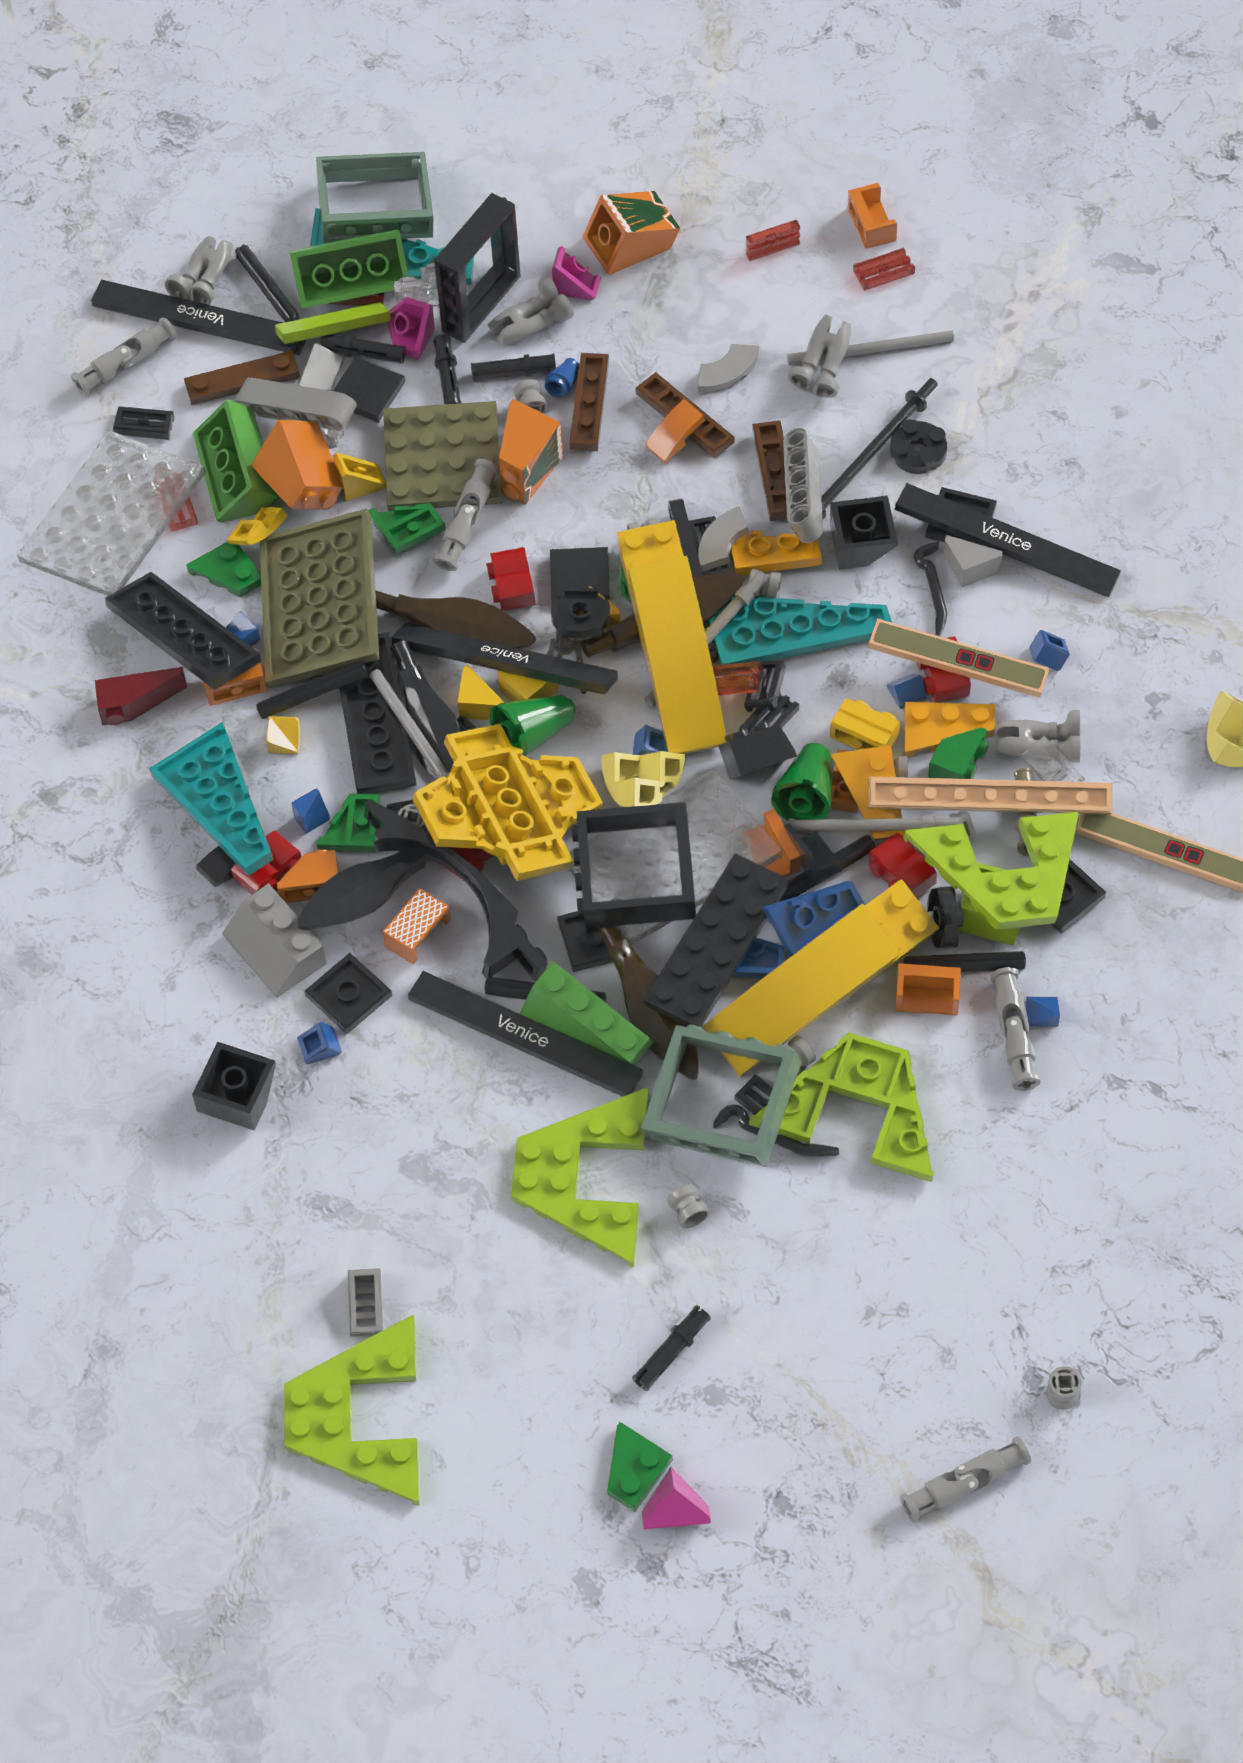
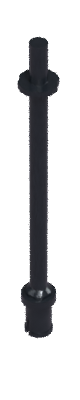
M929 378L917 392L909 390L905 394L907 403L821 496L823 520L826 517L825 509L830 505V502L851 482L897 429L902 426V423L915 410L923 412L927 409L925 399L938 386L935 379Z

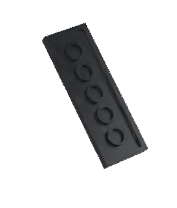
M153 572L145 574L105 597L108 609L213 690L261 663L259 652Z
M390 632L378 634L379 660L365 663L368 675L339 688L357 794H370L417 786L408 733L370 678L371 672L379 669L402 703L394 655L390 650L392 646Z
M734 853L643 999L644 1005L685 1026L696 1025L702 1027L768 920L762 907L779 902L789 885V879Z

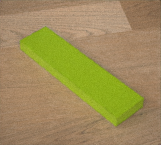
M381 302L276 324L275 329L276 334L284 344L389 322L390 311Z

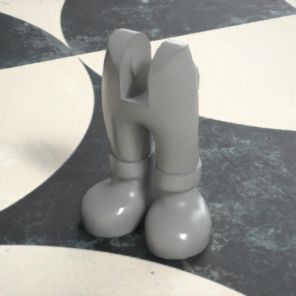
M207 236L193 252L187 269L182 276L172 274L166 279L164 285L167 292L174 297L186 300L190 298L191 301L210 305L214 299L213 290L217 286L216 283L230 260L233 244L222 240L215 250V238ZM206 269L204 275H202L201 279L199 280L201 274Z
M546 276L540 279L538 283L539 295L537 297L533 296L526 302L504 310L488 323L489 329L495 335L499 334L498 339L503 346L516 344L531 334L551 326L554 321H566L573 317L574 312L569 300L564 294H558L557 288L550 277Z
M825 314L812 333L806 355L801 363L802 366L791 368L788 379L797 388L808 391L823 352L827 351L824 364L820 370V376L813 387V393L819 397L832 398L837 395L840 389L839 383L833 378L836 377L838 367L847 351L851 336V324L843 321L841 328H839L837 335L829 332L833 317Z
M1071 710L1067 715L1066 721L1057 725V722L1045 723L1034 720H1011L1000 722L996 725V734L1000 737L996 742V751L1010 757H1050V759H1057V756L1066 758L1069 762L1080 763V710Z

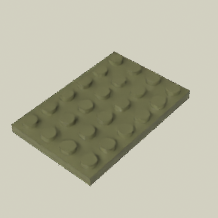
M367 508L271 534L261 540L260 563L265 683L269 688L330 673L354 662L363 661L367 663L379 660L371 514Z

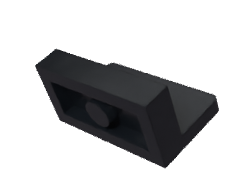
M790 823L784 825L801 856V866L814 883L842 871L839 860L817 831L800 837Z

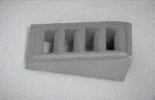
M380 1268L348 1270L350 1336L371 1335L383 1331ZM374 1282V1287L355 1288V1283ZM375 1294V1299L356 1300V1295ZM375 1306V1312L356 1313V1307ZM376 1319V1325L357 1326V1320Z

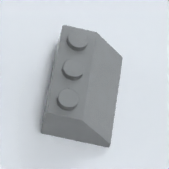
M267 884L242 902L222 934L274 996L278 998L327 963L323 945L310 930L298 928L297 915L276 891Z

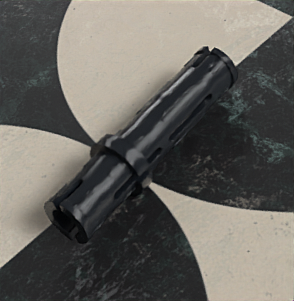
M329 334L322 336L320 341L321 346L332 352L344 353L345 357L350 358L352 355L403 364L406 356V346L356 339L354 335L350 334L347 337Z
M440 334L435 336L433 340L436 352L434 363L436 369L439 370L444 404L461 403L455 369L457 358L453 355L451 337L447 334Z
M555 353L529 357V354H525L522 358L471 363L473 381L525 374L526 377H531L534 373L552 372L556 368Z
M695 1305L679 1325H674L670 1329L671 1334L638 1372L632 1376L633 1381L640 1388L644 1386V1391H649L654 1382L684 1348H689L694 1343L693 1338L711 1320L710 1315L703 1308L700 1310V1306Z

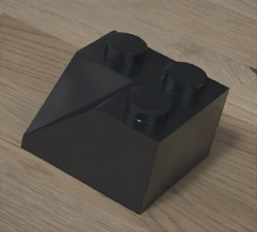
M888 495L830 502V527L839 570L869 566L898 546Z
M768 721L752 727L754 733L749 734L748 730L744 729L724 737L726 742L718 745L729 779L797 757L794 747L780 724L771 727Z
M217 1041L192 1093L196 1111L255 1131L268 1102L276 1061Z

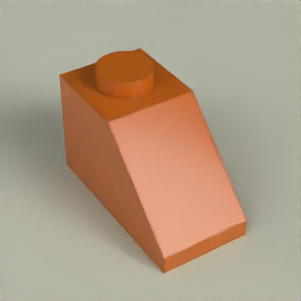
M317 850L313 853L304 854L277 883L278 894L285 903L309 901L326 881L339 873L336 851Z

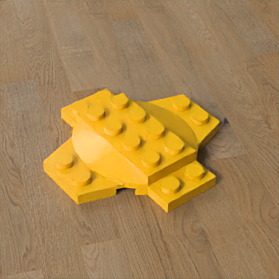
M501 724L446 735L444 744L454 761L449 776L447 778L442 776L414 793L413 802L436 846L483 849L497 856L501 865L508 864L516 881L571 869L574 860L563 839L567 830L572 827L571 824H577L576 811L601 809L603 804L579 758L541 755L540 760L529 759L522 755V749L511 745Z

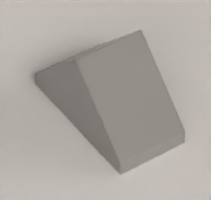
M948 535L945 538L944 558L962 587L999 573L1002 551Z

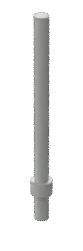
M951 330L848 345L844 357L954 342V333ZM827 351L823 352L819 364H822L823 360H825ZM806 352L787 354L788 365L801 364Z
M758 571L745 587L741 586L735 592L734 599L705 630L708 645L743 606L747 607L755 598L753 594L767 580L764 573ZM652 690L644 699L653 707L656 701Z
M379 669L372 671L370 678L437 778L439 779L442 776L447 778L450 772L442 764Z
M924 815L923 818L781 820L783 825L790 823L796 832L905 831L962 824L961 818H937V815Z

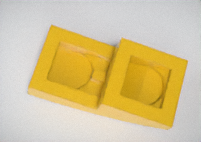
M261 507L253 520H241L228 537L227 542L234 545L255 544L272 534L288 515L283 508Z

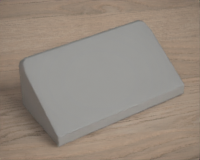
M314 343L298 386L332 391L343 363V357Z

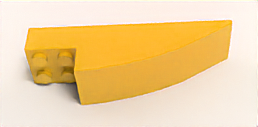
M675 520L617 532L618 550L668 752L688 754L716 748L718 745L726 742L724 738L726 731L688 558L683 556Z
M901 879L864 906L862 903L710 1019L702 1028L706 1032L715 1034L717 1031H724L733 1035L734 1038L746 1040L748 1037L755 1038L769 1046L775 1047L776 1044L784 1045L931 938L939 927ZM721 1052L739 1077L761 1062V1060Z

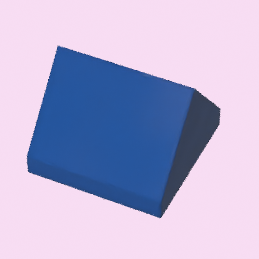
M911 674L887 684L889 692L900 709L905 707V702H919L927 698L924 684L919 674Z

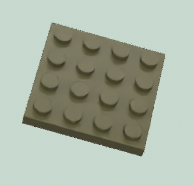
M496 401L383 409L388 511H395V506L413 507L418 504L429 503L434 508L456 507L467 480H471L476 469L474 466L476 459L489 460L500 469ZM500 471L491 481L489 486L491 492L485 505L502 503ZM465 501L461 504V506L466 504L471 506L476 505L475 503L470 501Z

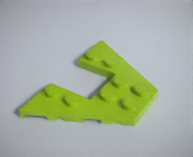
M1078 812L1020 818L1018 827L1033 867L981 873L964 824L905 830L903 840L905 842L910 841L926 856L925 861L930 866L937 868L939 875L954 889L959 888L970 899L969 904L977 912L982 913L996 930L1053 924L1059 912L1079 814Z
M848 1032L838 1041L834 1048L828 1049L822 1054L819 1061L796 1077L778 1134L810 1144L828 1091L842 1094L888 1109L871 1158L872 1164L932 1182L934 1173L931 1168L927 1138H925L924 1123L920 1105L918 1104L915 1079L911 1070L909 1050ZM767 1105L756 1115L750 1117L749 1125L760 1128Z
M649 1088L639 1090L517 1137L511 1192L513 1202L524 1208L533 1209L535 1214L546 1220L547 1218L565 1227V1230L584 1241L596 1244L598 1249L614 1254L628 1262V1265L634 1267L639 1203L576 1199L581 1147L644 1151L645 1134L641 1127L648 1109Z
M414 1315L401 1320L284 1383L285 1449L298 1456H306L312 1462L322 1466L327 1465L343 1472L344 1475L364 1484H372L383 1492H391L412 1501L414 1505H420L417 1438L352 1441L351 1385L416 1381Z

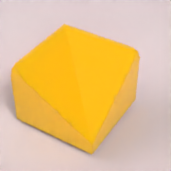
M269 716L266 738L268 753L298 754L301 732L299 718Z

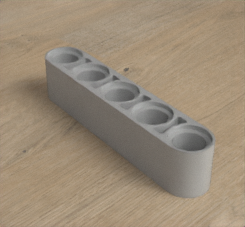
M250 377L246 378L234 402L253 408L255 416L275 420L316 421L321 428L338 431L345 429L357 407V403L351 397L340 392Z
M795 428L789 431L783 440L787 519L799 540L803 543H811L817 540L823 533L819 452L804 428Z

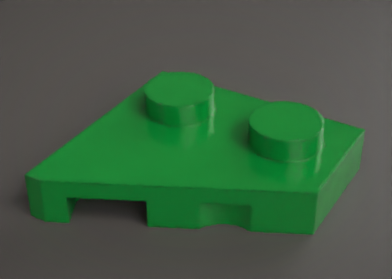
M431 503L418 504L413 507L395 506V511L377 512V508L368 510L371 514L372 523L395 555L446 530L445 522Z
M225 542L186 564L189 574L195 576L197 573L208 578L210 584L226 588L228 592L239 597L261 586L260 571L239 545Z
M349 794L342 804V809L330 821V827L325 835L318 838L317 850L376 853V848L373 845V842L377 840V837L374 835L376 830L364 817L365 803L369 800L381 804L380 794Z
M619 1422L608 1481V1495L633 1512H636L673 1461V1455Z

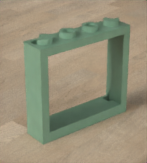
M425 152L316 157L323 243L391 230H399L401 239L433 238L434 216ZM418 179L421 210L329 214L326 183Z
M676 1025L641 1129L647 1139L767 1167L801 1063L795 1051L783 1044H776L774 1047L765 1045L762 1041L748 1037L746 1040L734 1038L733 1035L724 1031H717L715 1034L706 1032L703 1028L696 1025H687V1027ZM687 1044L780 1065L755 1142L661 1121Z

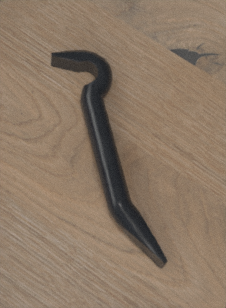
M938 541L919 547L915 551L913 558L915 564L920 569L925 570L936 612L935 635L941 637L947 622L948 612L936 567L932 561L923 558L939 549Z
M736 1104L722 1108L713 1122V1128H717L726 1122L729 1117L737 1116L739 1117L738 1124L743 1130L757 1136L760 1129L749 1125L750 1118L748 1113L742 1106ZM780 1134L777 1135L775 1141L776 1145L799 1155H839L838 1147L803 1143Z

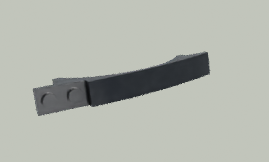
M372 800L365 803L364 817L376 830L374 835L378 840L373 842V845L379 852L403 851L431 858L459 875L476 895L484 911L489 934V945L482 969L484 977L494 976L510 963L517 960L536 982L547 969V957L539 947L534 948L529 942L525 930L522 926L516 924L518 910L479 870L450 847H437L430 833L396 812Z

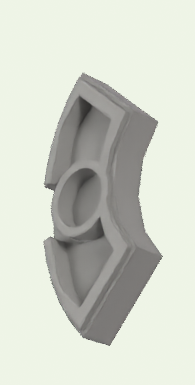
M731 344L728 353L722 359L713 363L701 364L698 393L724 390L731 387L732 383L742 377H746L757 362L759 346Z
M740 506L719 516L704 532L698 549L702 572L730 563L729 552L732 545L739 538L749 533Z

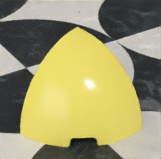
M1222 690L1213 705L1208 721L1206 738L1209 755L1217 764L1227 767H1243V701Z
M663 751L644 755L618 752L601 755L603 778L611 797L623 807L655 805L663 801L662 798L667 792L677 786L685 762V754Z

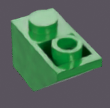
M980 727L942 739L929 762L928 778L973 779L977 771V765L975 764L978 758L983 759L989 748V742L986 741L987 729Z

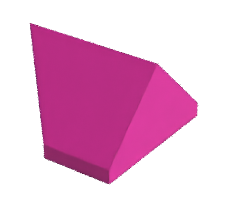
M563 246L559 247L552 266V281L557 288L558 294L585 300L595 299L601 277L598 274L593 276L588 271V266L584 268L575 260L576 257L574 255L570 256L565 252L566 249Z
M405 297L389 310L390 321L387 322L392 344L406 346L407 356L420 359L435 331L433 304Z
M670 1467L642 1511L643 1528L655 1529L711 1524L709 1506Z

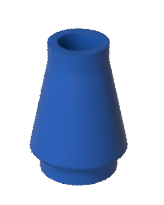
M566 358L561 365L550 372L545 378V389L547 392L558 398L569 394L579 370V363L573 358Z

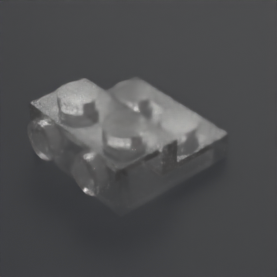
M434 263L420 268L421 279L404 277L394 282L396 305L405 297H410L433 304V307L439 306Z

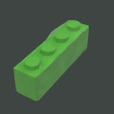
M552 961L533 985L519 1013L634 1066L640 1062L655 1043L554 961Z

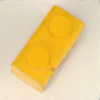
M845 698L830 724V738L857 750L891 745L892 748L898 739L900 731V721L891 713H880L871 709L862 700L853 701L849 698Z

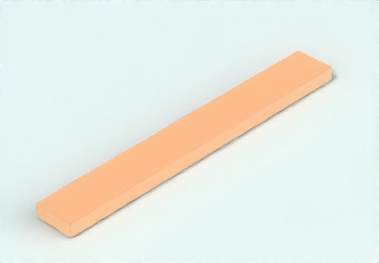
M869 777L868 809L1030 813L1078 812V814L1111 815L1113 813V783Z

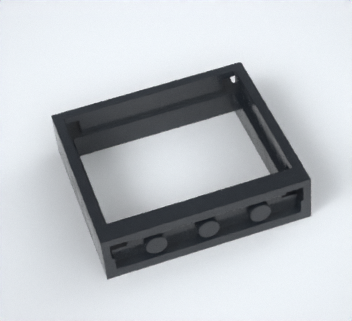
M492 192L434 259L442 332L463 343H466L521 277L515 204L508 201L507 198L500 197ZM490 238L493 266L467 295L464 268Z
M686 802L576 811L577 824H571L573 842H579V848L573 849L574 866H580L581 873H575L576 892L582 891V898H577L578 915H584L585 929L694 919L696 916ZM676 826L682 895L592 902L588 833Z

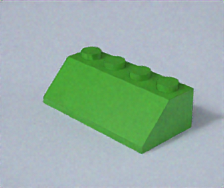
M399 230L289 250L301 309L411 287Z
M226 399L193 432L216 521L221 523L255 515L261 507H268L278 497V494L251 466L263 446L253 408Z

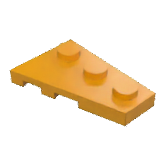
M752 530L751 534H746L739 538L730 550L734 572L743 576L750 575L752 569H758L766 573L822 565L818 539L811 543H803L796 534L782 533L776 537L763 535V531Z
M905 702L904 756L908 758L913 757L916 752L928 749L930 752L936 751L942 739L980 727L987 729L986 738L995 736V704Z
M891 745L830 755L863 819L902 818L901 809H868V778L896 777ZM870 831L874 840L890 838L897 832L903 836L905 831Z

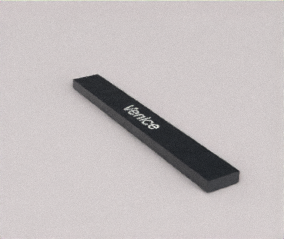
M102 279L91 299L92 306L156 322H159V319L164 317L173 326L277 351L287 352L292 350L293 354L300 356L307 341L306 339L284 344L276 334L275 329L276 324L283 322Z
M906 483L895 504L894 510L979 545L1002 551L1003 555L1108 598L1121 573V570L909 483Z
M404 623L391 637L392 645L406 640L411 651L603 695L618 680L617 670L409 623Z
M422 971L408 994V999L416 1004L622 1097L632 1094L643 1076V1069L425 971Z

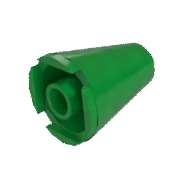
M564 695L500 703L491 708L490 726L501 724L511 745L522 749V755L526 757L572 723L576 710L571 699L566 698Z
M818 743L806 744L774 787L771 804L783 819L820 820L827 818L831 810V754L825 746Z

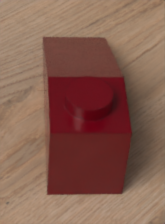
M183 666L95 680L97 706L102 726L109 724L119 725L123 722L133 721L187 688Z

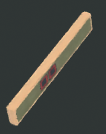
M881 619L876 621L868 647L869 649L1041 698L1049 673V668Z
M1113 813L1111 815L1082 814L1076 828L1077 835L1243 893L1242 858Z

